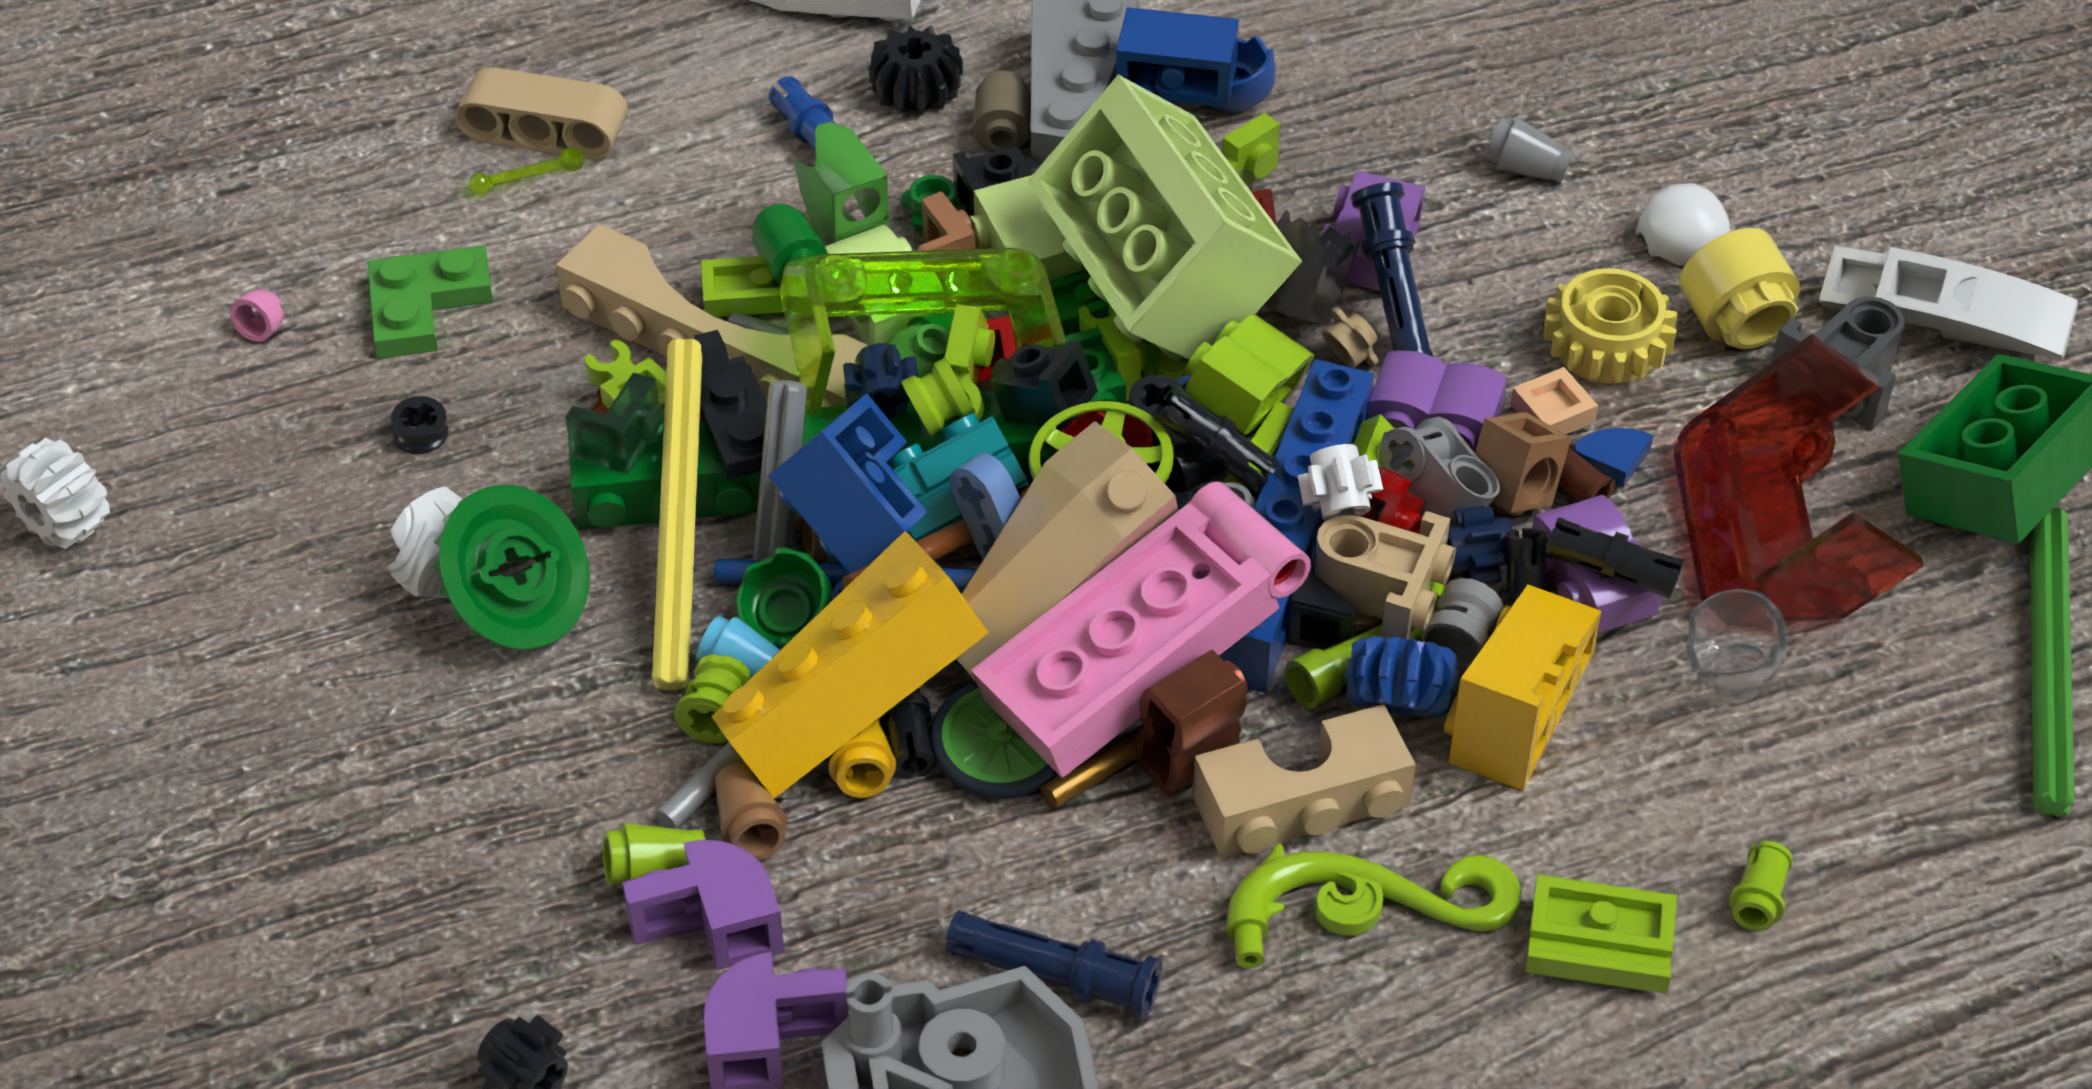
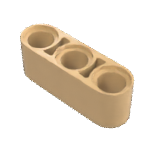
M485 67L478 70L455 111V121L465 135L480 142L585 159H600L605 157L611 150L628 114V105L620 92L603 84L496 67Z

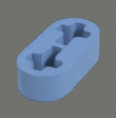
M979 453L953 470L950 475V487L975 546L984 560L1020 503L1021 498L1010 474L1002 463L990 454Z

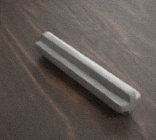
M778 380L772 382L768 388L753 552L754 560L766 559L773 554L775 548L785 547L792 549L795 512L790 510L781 500L777 486L768 475L802 447L807 389L804 384L797 381Z

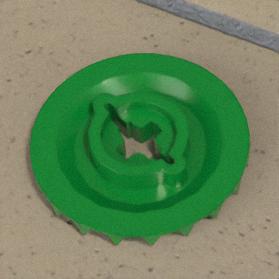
M515 485L489 486L479 489L457 502L458 505L443 519L445 524L443 531L434 541L439 547V558L432 567L440 571L443 584L438 594L448 596L454 607L452 617L463 619L471 627L470 636H482L490 640L492 648L509 647L514 648L515 652H520L533 648L539 649L562 638L580 618L587 602L590 587V571L586 550L579 533L567 515L548 498L530 489ZM532 559L536 561L535 564L522 569L521 573L514 578L512 576L503 577L502 575L489 576V573L499 569V566L506 562V560L508 562L517 561L519 564Z

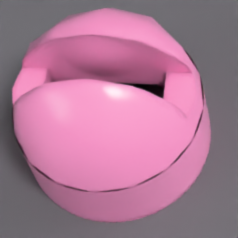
M260 288L245 293L232 304L230 309L231 321L236 330L245 338L255 342L264 341L277 331L285 315L284 310L280 307L281 301L279 297L268 290Z

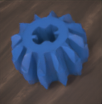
M1377 636L1362 638L1353 643L1351 656L1347 659L1345 679H1347L1346 695L1348 700L1357 707L1371 708L1384 704L1390 715L1397 714L1408 717L1421 716L1427 718L1442 716L1449 712L1453 697L1457 695L1459 675L1456 654L1447 647L1438 646L1436 643L1417 641L1416 639H1400L1393 636L1391 638Z

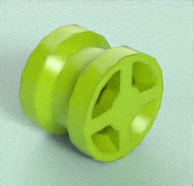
M946 357L935 362L932 372L921 378L910 376L901 381L915 410L931 436L939 433L947 420L955 416L965 417L976 412Z

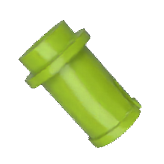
M1767 840L1761 841L1760 847L1756 843L1751 845L1747 854L1748 860L1741 884L1734 887L1729 896V906L1734 920L1742 927L1753 931H1764L1771 928L1784 915L1785 901L1782 898V893L1788 872L1793 864V856L1786 847L1777 842Z

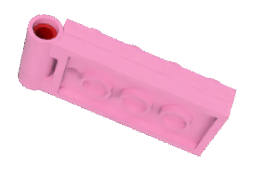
M1218 481L1212 482L1202 487L1187 505L971 669V672L984 701L1063 778L1141 717L1140 698L1145 689L1212 649L1218 655H1221L1279 609L1276 598L1287 597L1292 594L1307 578L1311 568L1310 559L1307 554L1228 486Z

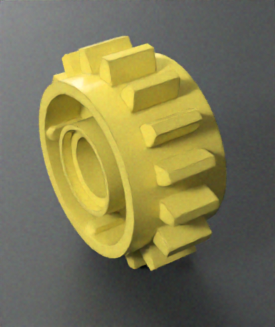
M1611 268L1591 270L1575 275V278L1568 285L1559 284L1556 297L1548 298L1543 339L1552 342L1550 354L1553 357H1559L1567 369L1576 375L1599 383H1625L1638 378H1645L1646 373L1652 367L1658 369L1663 367L1665 355L1672 354L1677 332V329H1675L1677 312L1667 310L1670 298L1667 295H1662L1653 283L1638 274Z

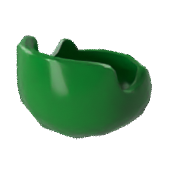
M785 547L775 548L772 555L746 568L735 599L737 617L781 650L831 602V582L809 554Z

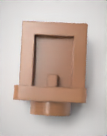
M942 191L921 199L925 244L920 245L917 249L918 267L925 275L932 274L941 290L977 276L975 231L967 213L962 209L957 211Z

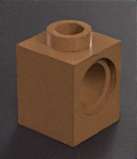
M1527 412L1485 418L1475 454L1493 470L1500 484L1499 493L1490 503L1489 507L1502 514L1519 516L1526 510L1552 506L1572 437Z

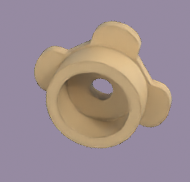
M1333 307L1329 313L1335 322L1322 332L1323 339L1329 349L1347 367L1355 368L1363 360L1369 366L1374 367L1379 363V360L1373 352L1372 345L1378 339L1372 327L1360 315L1354 313L1348 318L1340 308Z

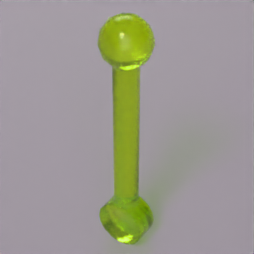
M568 148L558 158L489 176L485 173H475L469 179V187L473 193L484 195L492 186L564 168L571 172L578 171L584 166V155L577 148Z

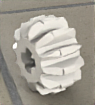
M44 438L37 444L32 443L15 454L16 458L6 465V470L0 474L1 482L6 489L4 492L5 499L13 505L16 511L15 517L23 520L27 525L29 533H37L42 542L50 547L56 545L64 549L74 543H81L95 533L94 529L103 523L104 518L110 513V507L105 499L107 496L106 488L98 482L95 476L96 470L91 469L85 463L82 453H73L69 445L60 439L54 442Z

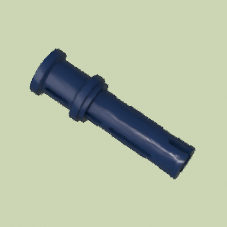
M1384 182L1366 186L1354 192L1350 199L1353 208L1359 209L1366 239L1361 244L1362 253L1367 257L1368 261L1374 262L1393 351H1414L1433 357L1409 253L1414 249L1415 237L1412 231L1406 229L1400 202L1405 195L1404 188L1401 183Z
M960 910L953 916L946 936V940L952 941L945 945L947 954L974 959L1005 970L1026 966L1038 978L1068 987L1069 994L1073 995L1075 1000L1089 1003L1092 998L1114 1003L1131 1008L1133 1017L1144 1020L1154 1005L1160 986L1163 966L1161 958L1149 955L1142 961L1107 951L1105 942L1094 939L1090 942L1084 941L1081 945L1070 942L1066 943L1045 935L989 921Z

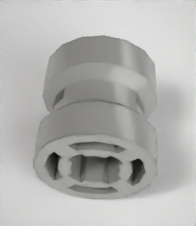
M1466 578L1450 581L1444 587L1438 599L1436 608L1438 612H1434L1426 630L1422 631L1421 642L1436 643L1438 646L1449 648L1456 654L1457 669L1467 670L1488 641V636L1495 630L1499 616L1504 608L1502 599L1492 588L1482 582Z

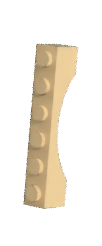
M600 223L556 264L562 308L578 318L592 321L615 332L621 338L637 342L664 355L666 358L667 346L673 339H694V335L718 329L726 345L729 359L743 356L746 364H750L766 402L768 399V388L772 382L791 380L804 384L807 389L805 409L847 405L843 365L844 363H855L857 354L862 348L868 346L844 334L822 336L777 335L743 328L718 319L689 303L667 283L654 265L646 244Z

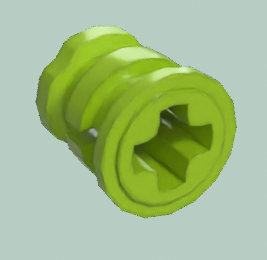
M709 654L702 657L694 670L695 679L689 682L685 696L676 704L674 718L678 726L687 735L698 741L710 744L727 742V738L711 716L723 706L725 700L735 690L744 686L751 679L750 670L741 661L731 656Z

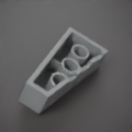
M1031 0V158L1036 157L1040 165H1042L1116 78V49L1126 7L1139 8V0Z

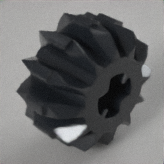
M909 24L907 31L902 33L888 30L886 40L874 42L871 53V65L868 66L869 83L872 84V91L879 96L880 104L883 106L896 105L899 114L904 113L908 109H917L923 115L925 108L928 107L944 110L946 100L957 98L958 89L961 86L963 59L960 56V49L953 45L951 34L936 35L933 26L920 31L914 30Z

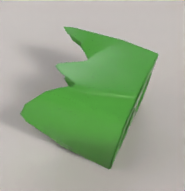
M832 122L817 125L815 130V166L809 167L798 160L794 161V166L810 224L824 246L881 225L888 227V175L852 129ZM854 194L865 219L856 221L842 210L846 200Z

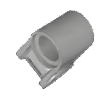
M1441 417L1429 418L1417 425L1416 429L1406 426L1391 429L1383 436L1380 443L1379 456L1382 467L1411 480L1412 482L1407 491L1426 500L1420 512L1422 516L1428 511L1451 518L1450 526L1457 525L1454 514L1455 510L1483 505L1487 508L1499 493V480L1493 470L1479 459L1460 436L1456 427L1447 419ZM1436 434H1440L1441 436L1431 440L1428 438L1429 436H1433ZM1412 461L1414 463L1407 466L1401 465L1402 463Z

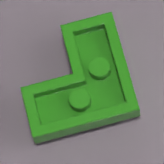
M486 245L368 260L374 344L378 359L438 351L434 310L493 302Z

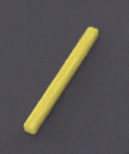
M676 338L670 341L667 346L652 667L653 684L655 688L663 691H680L689 684L702 373L701 344L695 339L683 340Z

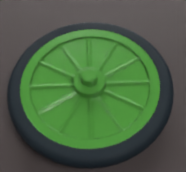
M976 682L963 686L950 695L935 714L930 731V744L936 764L946 778L966 792L991 799L1016 798L1037 791L1058 774L984 701Z

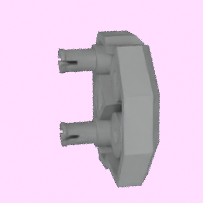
M1026 966L938 990L930 980L891 985L888 979L877 973L857 975L846 987L847 1005L849 1007L848 1018L821 1041L826 1089H1099L1085 1021ZM960 1048L969 1049L973 1052L965 1057H958L952 1054L954 1050Z

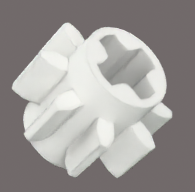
M1353 444L1334 445L1312 453L1310 455L1311 465L1308 466L1309 473L1297 476L1303 506L1312 505L1313 511L1321 509L1324 521L1334 516L1347 514L1362 516L1371 510L1369 500L1372 499L1371 493L1383 490L1377 460L1368 461L1367 455L1359 456L1358 448Z

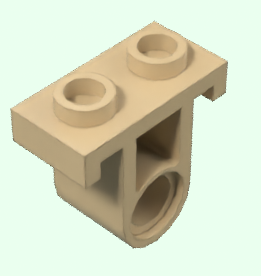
M1426 511L1422 518L1420 534L1361 516L1348 514L1334 516L1325 521L1318 530L1313 573L1356 607L1357 612L1383 619L1380 637L1391 638L1393 636L1400 639H1410L1415 628L1426 630L1429 624L1437 595L1431 591L1434 583L1437 582L1445 585L1451 573L1456 555V547L1447 545L1451 518Z

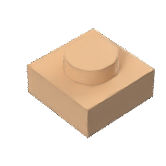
M1565 367L1517 385L1512 389L1510 405L1516 411L1527 412L1564 434H1569L1596 422L1597 403Z

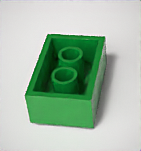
M1997 354L1898 452L1906 515L1990 536L1997 540L2019 544L2092 468V375Z

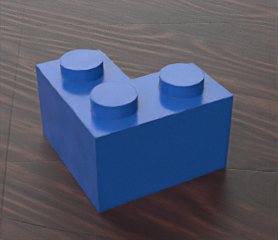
M1126 7L1116 49V76L1120 75L1177 107L1179 102L1228 107L1237 66L1239 19Z
M867 393L768 475L777 486L779 496L784 504L804 518L819 536L820 544L825 553L835 562L842 564L850 574L863 568L876 558L904 531L908 532L927 513V510L887 464V461L907 441Z

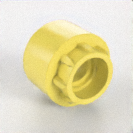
M1745 228L1717 237L1699 249L1688 260L1680 274V289L1708 336L1719 342L1725 341L1730 347L1753 349L1775 340L1779 329L1792 317H1796L1798 307L1795 302L1800 293V283L1770 234L1764 230Z

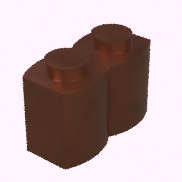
M1213 649L1145 689L1140 698V716L1143 727L1138 730L1135 736L1136 759L1142 770L1167 797L1193 782L1194 759L1196 755L1240 743L1241 723L1239 719L1243 716L1246 709L1247 682L1242 672L1234 663L1223 661Z

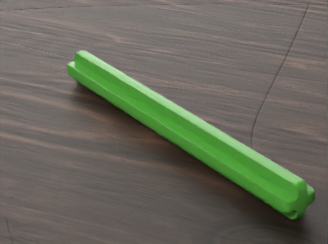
M2055 507L2030 532L2033 800L2034 807L2041 815L2053 814L2059 818L2070 813L2071 805L2075 801L2068 515L2061 507Z

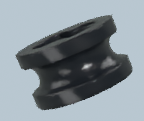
M414 396L405 399L397 404L391 413L393 440L396 446L406 453L426 454L442 446L448 437L446 410L434 398ZM425 422H430V423H431V426L429 427V426L423 425V424H424ZM409 425L414 426V427H416V428H415V429H410V428H409Z

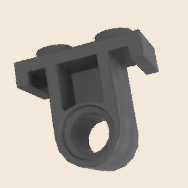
M1866 296L1856 298L1838 312L1812 338L1801 333L1803 323L1792 317L1778 331L1769 373L1872 431L1886 416L1896 375L1891 373V370L1894 366L1905 325L1904 315L1900 308L1880 297Z

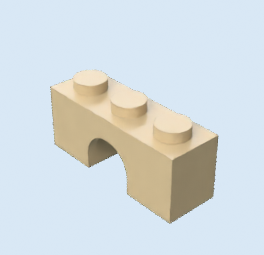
M1382 704L1321 721L1317 762L1319 767L1313 770L1295 772L1277 766L1268 758L1259 739L1196 755L1194 759L1193 799L1221 859L1241 853H1259L1268 849L1273 844L1305 835H1322L1332 831L1337 826L1369 817H1386L1401 808L1410 806L1416 764L1385 705Z

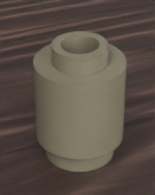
M1010 71L990 73L976 89L973 135L976 142L990 152L1018 146L1020 149L1029 139L1031 94L1022 78Z

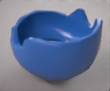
M1254 36L1249 41L1238 39L1237 66L1228 107L1208 106L1230 114L1250 110L1268 97L1275 85L1276 64L1273 49L1268 50L1259 36Z

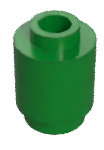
M786 204L768 206L757 215L753 223V244L776 282L787 288H800L818 279L827 266L828 252L806 216L800 210Z

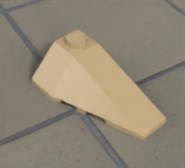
M1094 421L1044 463L962 593L964 599L989 632V634L956 658L957 662L974 681L971 669L1178 511L1176 496L1133 448Z

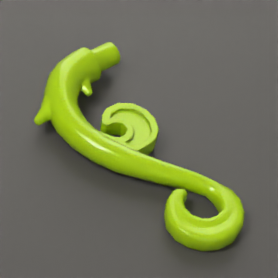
M1276 844L1260 866L1253 869L1238 884L1229 902L1227 935L1235 942L1236 961L1239 966L1243 968H1256L1264 962L1263 939L1269 932L1268 920L1283 911L1285 907L1283 903L1274 902L1282 894L1307 884L1326 883L1320 888L1316 896V919L1327 931L1342 936L1359 935L1373 929L1381 918L1383 897L1408 906L1438 921L1478 932L1495 931L1508 924L1517 914L1522 891L1518 878L1506 864L1484 855L1465 856L1453 863L1444 873L1440 885L1441 894L1446 899H1452L1457 889L1463 886L1475 885L1489 893L1491 902L1485 906L1463 909L1443 900L1378 863L1352 855L1327 851L1298 852L1284 856L1283 845ZM1336 885L1349 889L1353 894L1343 896L1337 891Z

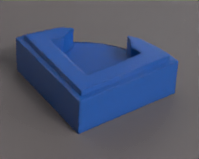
M1611 428L1588 434L1574 445L1576 446V454L1604 475L1613 478L1616 485L1624 488L1651 450L1653 435L1635 429Z

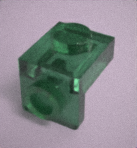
M633 372L605 415L572 406L565 416L571 455L593 466H603L629 474L647 444L655 443L663 429L664 409L659 407L656 379Z

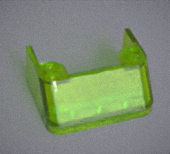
M990 248L813 254L798 256L789 261L784 268L780 285V297L799 381L807 389L805 404L807 415L820 414L835 356V348L827 317L955 312L956 304L978 307L982 311L1008 310L1018 337L1019 348L1022 344H1036L1063 349L1066 345V339L1046 269L1035 255L1022 249Z

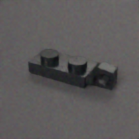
M718 329L694 335V339L701 344L702 352L700 417L727 480L760 472L767 402L750 364H746L743 356L729 359L726 345Z

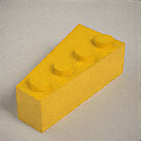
M904 531L744 686L735 690L725 700L723 706L711 717L771 796L776 798L989 634V632L949 576Z

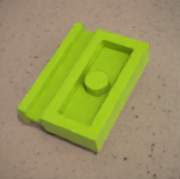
M1537 874L1525 973L1667 994L1672 971L1671 958L1674 944L1677 895Z

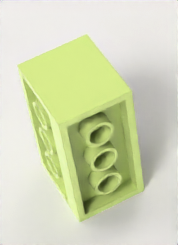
M1120 75L1116 76L1027 181L1041 201L1038 206L1041 215L1058 228L1066 238L1062 243L1065 251L1074 260L1083 265L1091 275L1087 281L1090 288L1101 299L1109 303L1117 314L1113 318L1117 328L1136 343H1142L1145 339L1156 344L1162 352L1176 361H1180L1183 357L1190 360L1194 352L1204 342L1214 345L1222 329L1232 319L1240 324L1249 315L1256 314L1302 263L1300 257L1196 117Z

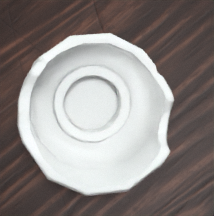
M1694 183L1669 184L1654 193L1649 198L1636 227V235L1644 236L1650 256H1659L1677 266H1685L1688 260L1704 245L1730 232L1728 215L1721 202L1707 188Z

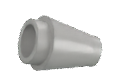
M1501 117L1484 159L1497 164L1495 170L1545 180L1551 179L1561 183L1574 151L1564 148V145L1519 117H1516L1515 121Z

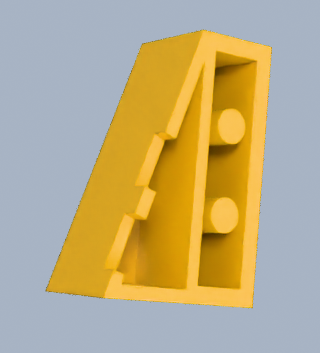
M1531 585L1525 587L1512 607L1506 605L1499 616L1493 634L1460 679L1458 696L1450 707L1444 725V733L1452 736L1448 763L1524 791L1594 654L1602 611Z

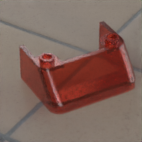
M1812 333L1689 421L1675 442L1674 461L1700 601L1703 607L1728 622L1838 621L1849 616L1924 567L1922 556L1854 512L1813 538L1801 484L1823 470L1833 456L1835 434L1832 420L1880 388L1877 377Z

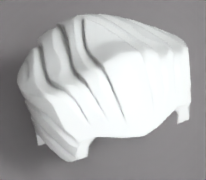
M443 486L428 491L412 501L402 511L391 528V534L400 552L395 562L387 566V571L391 572V576L405 590L417 597L448 598V596L438 594L443 582L440 571L432 568L439 558V547L434 541L443 531L445 526L443 519L458 505L457 502L462 500L461 497L448 487Z

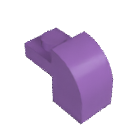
M715 840L684 842L685 866L670 870L651 871L640 878L622 882L628 923L635 945L703 927L717 970L732 967L736 963L757 954L772 952V955L785 952L781 913L767 872L753 855L736 845Z
M766 952L748 957L726 970L712 986L704 1008L706 1057L711 1089L784 1088L780 1039L828 1035L848 1018L846 968L830 970L806 968L791 974L774 975L772 952Z

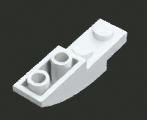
M1834 245L1819 297L1822 308L1841 311L1856 298L1866 296L1880 297L1900 308L1904 315V323L1940 329L1943 338L2062 360L2078 307L2077 299L2020 278L1952 259L1889 247L1888 254Z

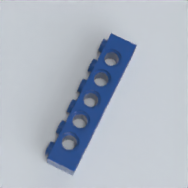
M1317 359L1313 361L1275 455L1279 460L1278 466L1273 474L1268 473L1267 479L1269 480L1263 486L1254 507L1255 511L1307 554L1310 559V571L1312 573L1318 530L1324 520L1321 509L1313 511L1312 505L1303 506L1297 476L1309 473L1308 466L1311 465L1310 455L1312 453L1334 445L1354 444L1362 422L1368 419V403L1372 394L1374 373ZM1292 594L1287 597L1276 598L1279 609L1219 655L1223 661H1230L1239 668L1245 677L1248 689L1263 693L1268 691L1287 641Z

